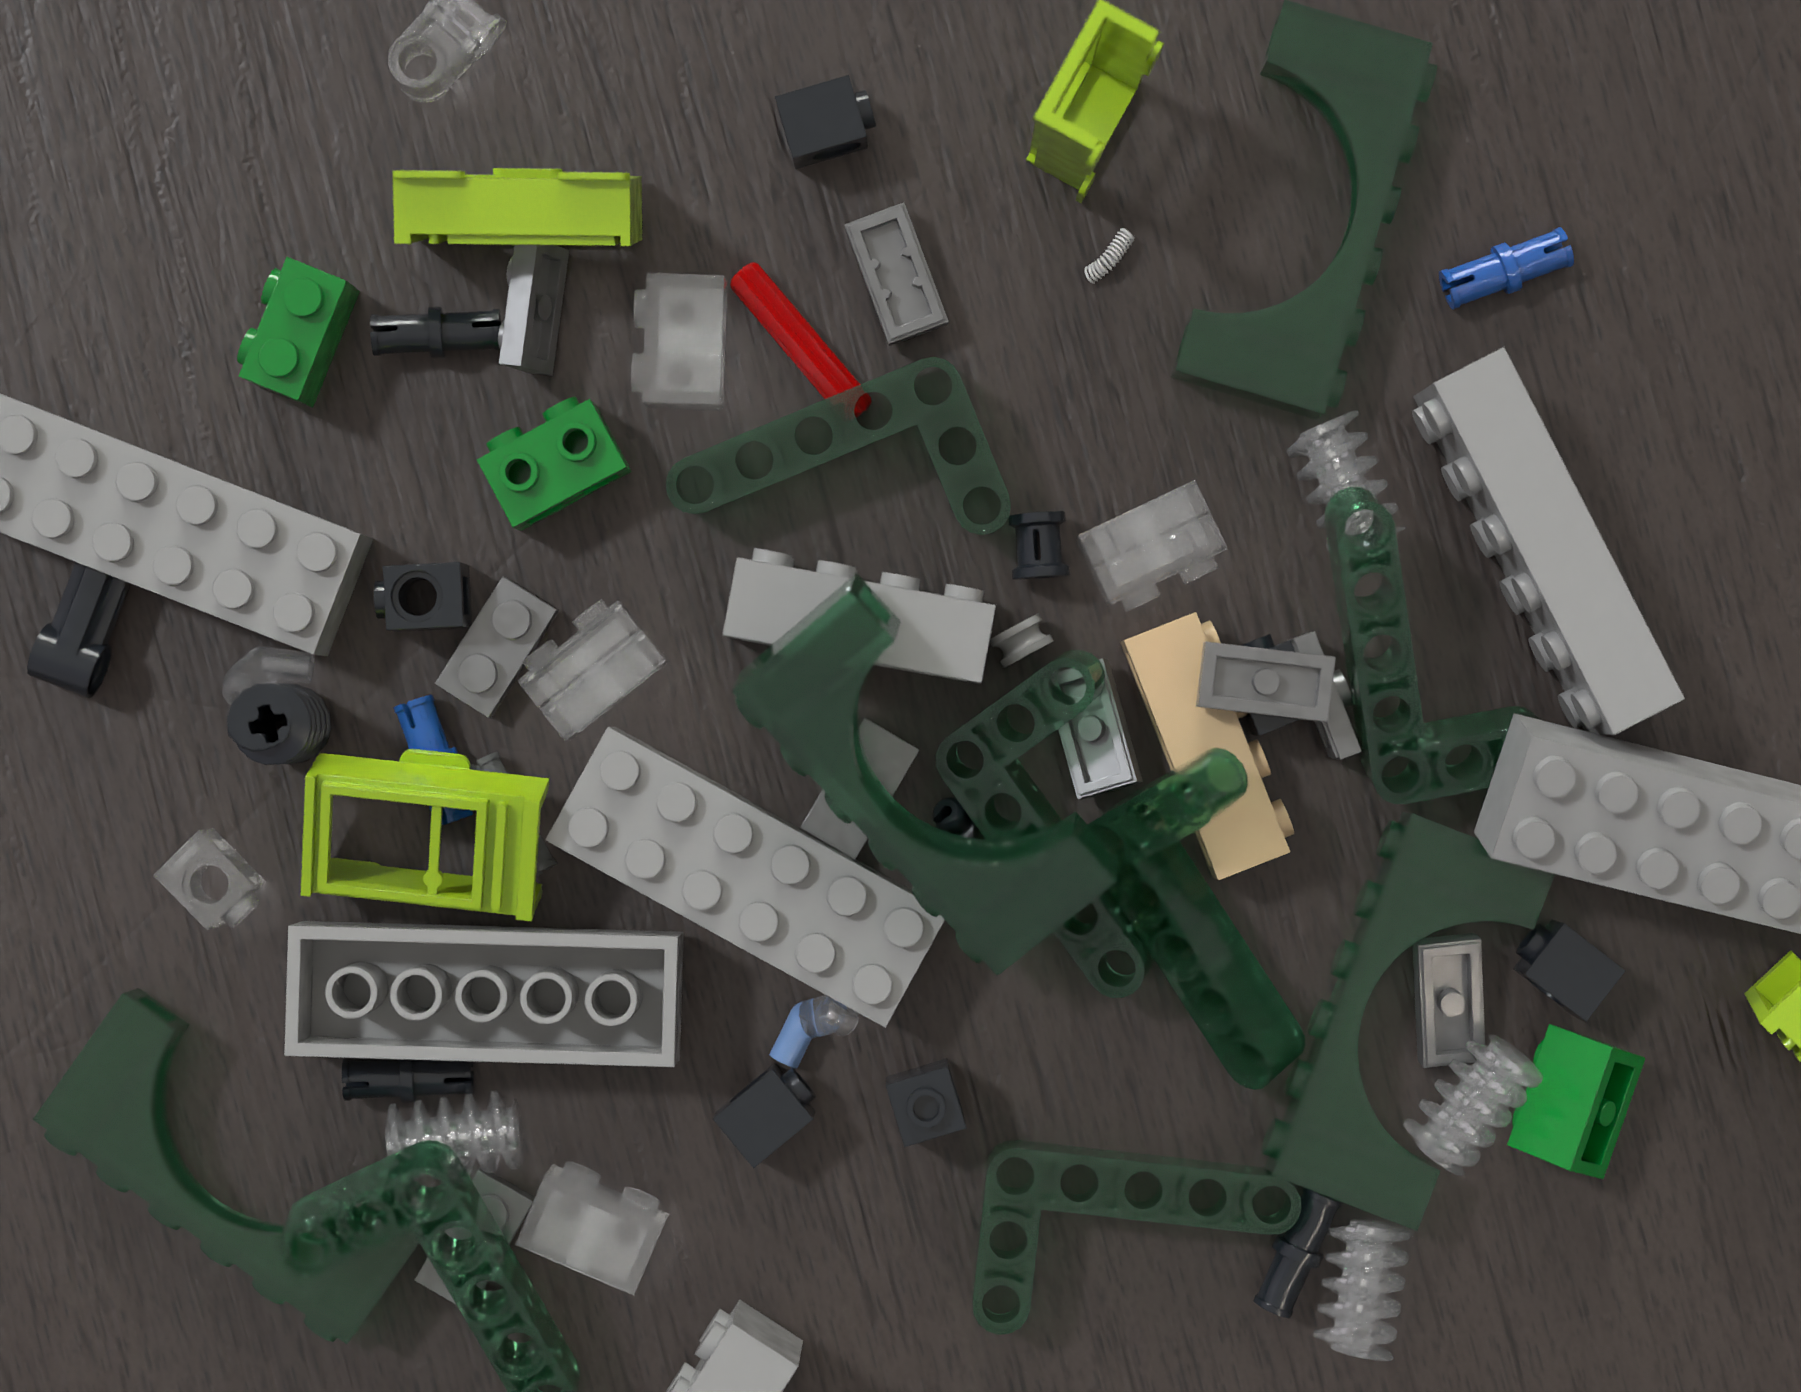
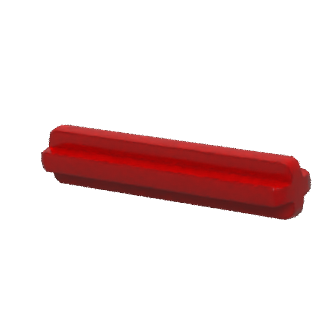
M751 262L732 277L730 282L731 289L844 422L849 423L862 415L872 403L871 396L762 267L756 262Z

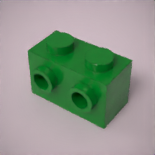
M286 257L282 269H273L264 285L261 303L266 305V309L258 329L251 327L241 342L237 362L243 366L239 377L254 385L313 408L360 291L344 279Z
M571 397L557 403L543 412L542 415L546 421L545 423L523 434L520 427H515L501 433L486 443L490 452L476 459L513 528L523 531L632 472L597 405L591 399L580 404L576 397Z
M1549 1024L1544 1039L1535 1051L1533 1059L1534 1069L1523 1100L1520 1101L1514 1111L1512 1119L1513 1129L1507 1145L1566 1170L1604 1179L1646 1058L1592 1037Z

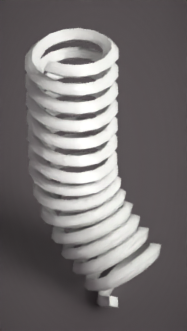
M1120 228V232H1117L1118 235H1115V239H1112L1113 242L1110 243V246H1107L1108 249L1105 250L1103 256H1100V258H1097V260L1085 267V276L1090 283L1094 284L1098 279H1102V276L1108 274L1107 268L1112 270V267H1116V263H1119V260L1122 259L1121 256H1124V253L1127 252V249H1129V246L1132 245L1135 239L1128 230Z

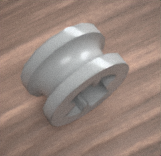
M1039 613L989 639L992 647H998L1003 652V658L1000 661L1003 668L1054 641L1050 634L1046 635L1040 631L1039 624L1042 618Z

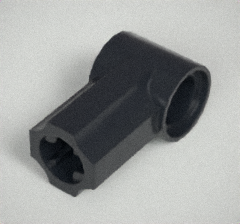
M75 562L53 622L44 626L32 647L27 665V674L83 697H93L107 673L112 655V647L108 643L131 583Z

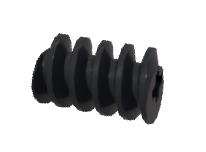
M255 684L239 694L232 702L227 716V732L230 738L237 744L238 749L250 760L264 765L303 763L317 756L327 745L332 730L331 714L324 700L312 689L298 684ZM286 716L287 726L278 729L277 732L275 722L281 721Z

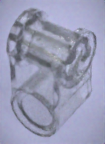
M429 0L423 12L394 41L389 49L388 64L390 72L405 96L423 103L436 101L446 94L450 87L474 62L483 57L492 48L503 33L507 21L498 13L491 16L475 0ZM429 55L437 59L436 68L427 78L416 80L405 76L406 66L414 57Z

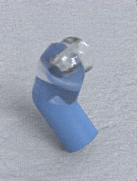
M827 995L801 1001L791 1009L769 1055L775 1060L797 1069L812 1038L829 1035L834 1032L841 1037L849 1035L857 1026L858 1012Z

